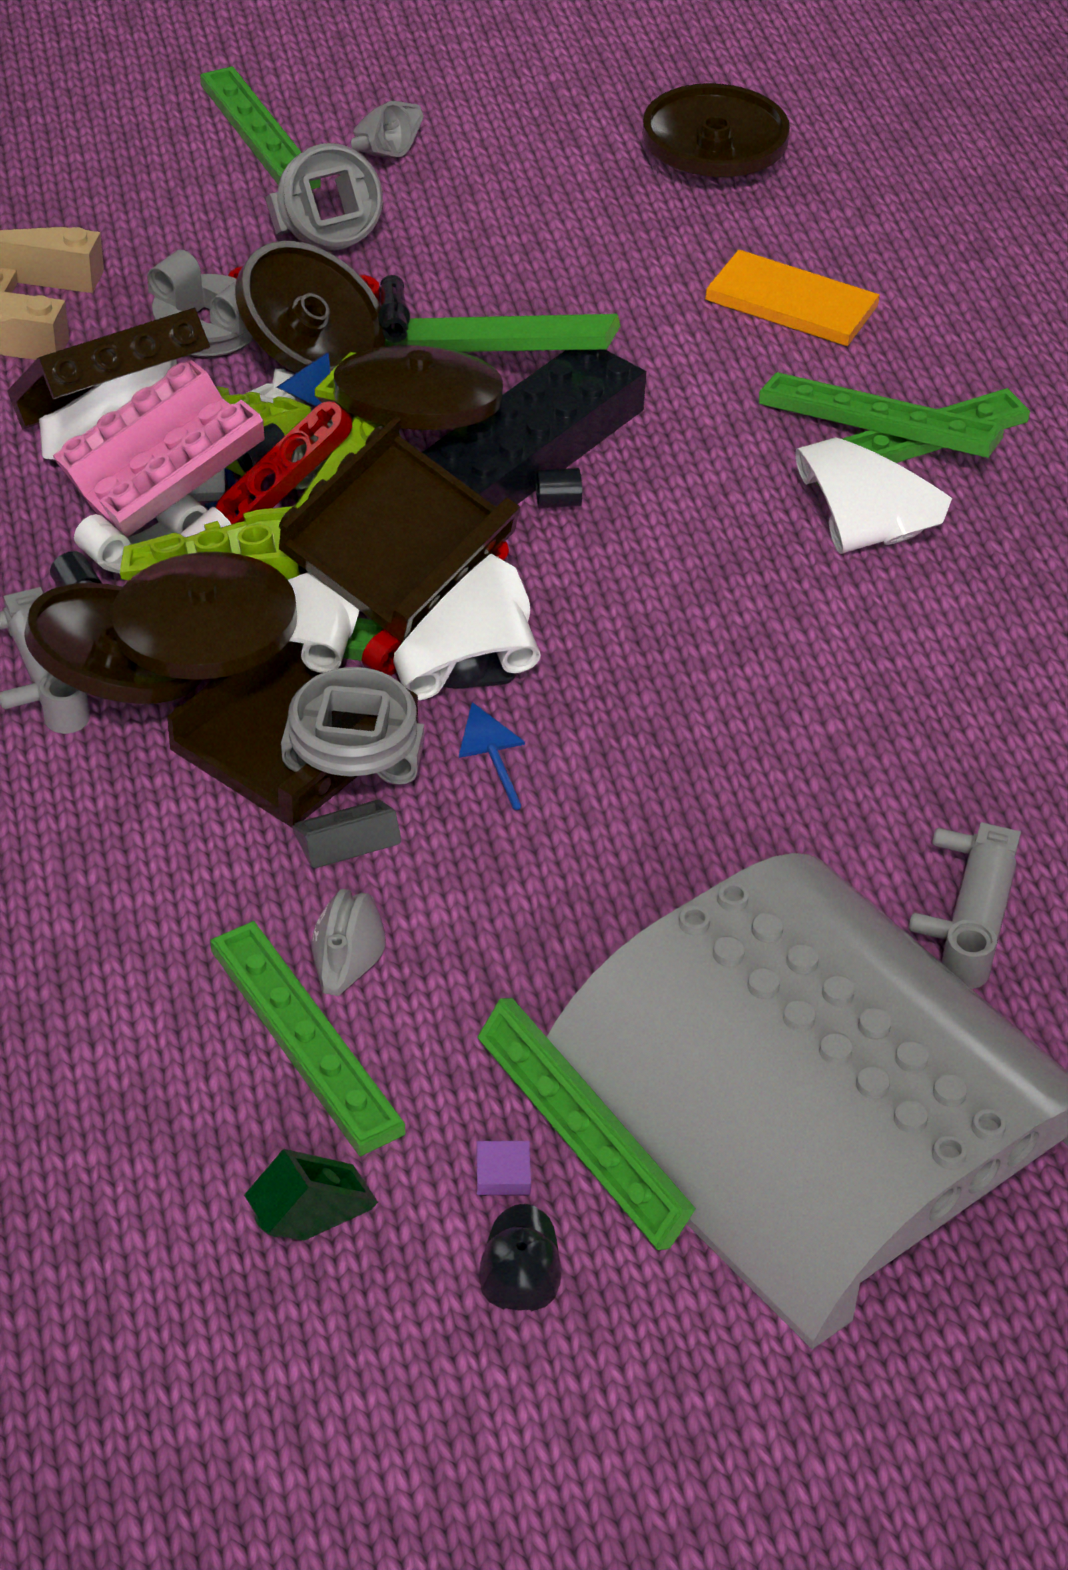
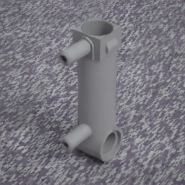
M41 587L3 596L5 608L0 611V630L7 628L10 636H13L32 684L1 691V708L9 709L40 701L43 708L45 725L50 730L62 734L81 730L88 724L90 719L87 693L65 684L48 673L31 655L25 642L24 630L29 609L33 602L43 594Z
M983 822L980 823L978 834L974 833V836L943 828L935 829L932 842L934 846L969 854L952 921L915 912L911 915L909 930L911 932L946 940L941 963L971 989L982 986L990 977L1016 870L1015 856L1021 831Z

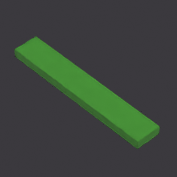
M231 66L200 74L202 88L279 185L281 175L286 166L302 152L234 67ZM321 179L309 181L311 190L321 187Z
M618 314L410 318L408 330H406L408 332L407 337L403 341L396 343L386 339L385 344L386 346H434L459 352L608 349L621 325Z
M779 372L775 373L759 391V404L986 458H989L1003 439L1004 425Z
M1008 388L939 409L1004 425V429L1028 422L1030 410ZM872 430L842 438L871 450L895 463L944 448Z
M255 921L211 939V952L359 1157L404 1136V1121Z
M500 998L477 1036L479 1041L657 1250L670 1249L696 1208L513 998Z

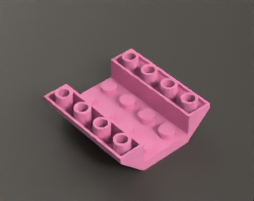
M189 359L170 368L166 376L151 387H145L137 391L133 395L132 400L117 411L103 415L98 420L97 425L86 433L69 439L53 457L92 509L98 515H102L122 534L129 537L265 439L264 425L260 414L243 400L231 405L225 401L208 373L193 360Z

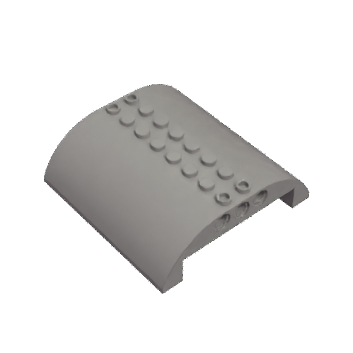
M790 853L774 856L755 863L720 882L639 932L615 951L588 978L569 1001L547 1035L550 1042L696 1208L686 1224L812 1350L853 1321L859 1286L862 1281L1062 1141L1068 1146V1071L825 862L809 854Z

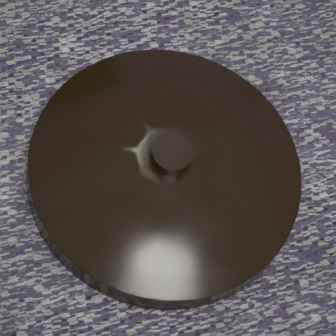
M703 83L678 87L655 98L645 110L642 134L645 145L650 152L671 167L702 176L733 177L758 172L777 162L787 149L790 124L782 108L758 92L734 85Z
M277 241L257 249L241 268L235 285L236 304L241 319L259 346L273 359L291 371L298 373L324 354L329 353L331 372L350 352L358 353L385 346L386 339L382 333L383 327L379 322L378 311L380 304L367 283L349 265L333 254L302 242Z
M393 345L364 350L341 361L334 371L333 394L337 402L348 412L373 423L386 426L397 416L401 419L400 428L443 430L472 425L492 416L502 403L503 380L498 371L487 362L463 352L434 346Z
M228 552L184 554L160 561L145 568L133 576L121 588L112 607L115 640L121 651L131 661L153 673L179 679L226 677L250 670L266 662L288 643L297 624L296 597L287 578L277 569L261 560Z
M102 583L68 584L43 593L31 605L24 630V638L29 652L48 673L77 690L112 701L153 704L181 698L192 692L202 681V679H179L153 673L135 664L121 651L115 640L112 607L122 586Z

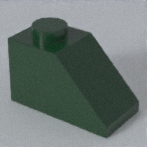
M283 1149L244 1194L256 1213L254 1218L257 1225L265 1233L272 1237L282 1236L303 1241L372 1210L378 1203L353 1164Z

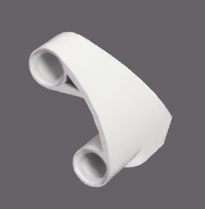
M177 359L96 385L66 406L39 419L42 457L54 459L53 455L59 452L69 439L83 435L97 425L98 420L103 415L117 411L131 401L137 391L145 387H151L164 378L168 370L177 364Z
M835 437L797 448L795 451L798 471L803 482L806 485L818 482L832 514L829 518L830 534L839 554L884 542V545L899 543L920 534L924 529L941 525L945 519L952 500L950 496L913 472L871 450Z
M187 494L156 517L158 520L157 524L134 536L127 538L102 515L95 514L83 519L75 530L74 541L82 551L103 569L120 574L124 546L171 533H178L183 537H188L204 531V524L218 521L220 527L231 525V523L215 507L207 510L191 495Z
M493 554L488 555L431 609L399 646L393 658L395 669L401 684L416 693L418 700H425L436 695L444 686L455 664L471 657L496 652L503 669L509 673L527 671L538 663L541 654L528 624L530 602L516 567Z
M310 572L289 579L288 581L295 593L297 624L289 641L304 643L301 658L309 669L319 673L338 669L341 665L348 639H351L360 610Z

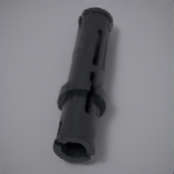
M388 275L380 282L381 306L378 311V317L383 327L382 333L385 339L396 343L403 341L407 337L408 332L406 330H408V323L410 321V310L405 304L403 280L396 275ZM392 287H395V288H396V293H395V294H393V288H392ZM392 323H394V330L391 327Z

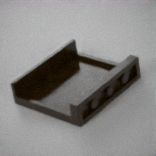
M194 307L38 357L7 392L23 430L38 425L41 417L66 406L96 385L209 349L210 345Z
M395 416L384 428L382 426L376 427L368 436L365 446L356 454L351 452L346 455L339 464L337 472L328 481L320 480L311 490L308 499L299 508L292 507L285 513L279 523V529H281L279 550L403 643L431 609L467 573L488 555L493 554L515 532L521 507L508 497L495 507L400 437L401 419Z
M288 641L276 655L266 662L250 670L211 681L202 691L186 703L176 707L167 716L171 751L292 828V825H295L294 823L304 821L358 776H340L326 773L312 767L308 763L297 772H294L283 762L281 741L288 719L291 700L305 683L322 674L309 669L304 664L301 658L303 646L300 643ZM407 689L413 696L416 704V721L418 723V695ZM332 711V727L374 731L378 715Z

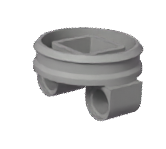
M323 143L306 149L291 160L281 175L278 192L269 194L265 197L276 235L292 232L303 243L319 247L325 251H337L356 244L374 229L382 211L383 192L375 169L362 154L345 145ZM340 174L341 176L336 178L335 182L345 215L320 220L309 181Z
M181 249L176 250L149 270L147 274L148 292L155 296L152 304L154 320L194 307L197 312L203 307L210 309L211 323L200 320L210 348L188 356L197 358L226 356L241 350L253 340L241 319L236 304V278L219 274H201L196 259L189 252Z
M345 667L333 669L309 680L293 696L289 705L288 719L281 741L282 759L285 765L294 772H297L308 763L318 770L334 775L363 776L377 773L379 777L389 783L407 784L413 781L417 775L424 745V724L417 723L416 721L417 709L413 696L396 679L383 672L369 668ZM332 711L378 715L374 731L332 727Z

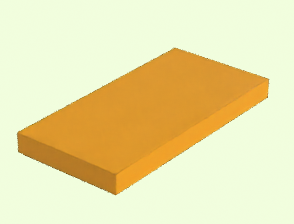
M738 249L706 288L705 300L844 346H849L878 307L880 294Z

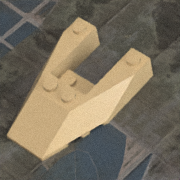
M80 227L0 230V355L36 360L38 357L65 349L69 341L65 300L48 298L43 295L32 296L12 292L17 283L93 293L104 272L100 232L89 231Z

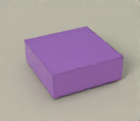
M477 1141V1195H530V1141Z

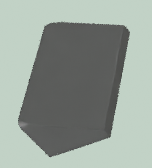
M380 799L300 821L292 825L293 832L309 864L313 868H319L401 843L396 811Z

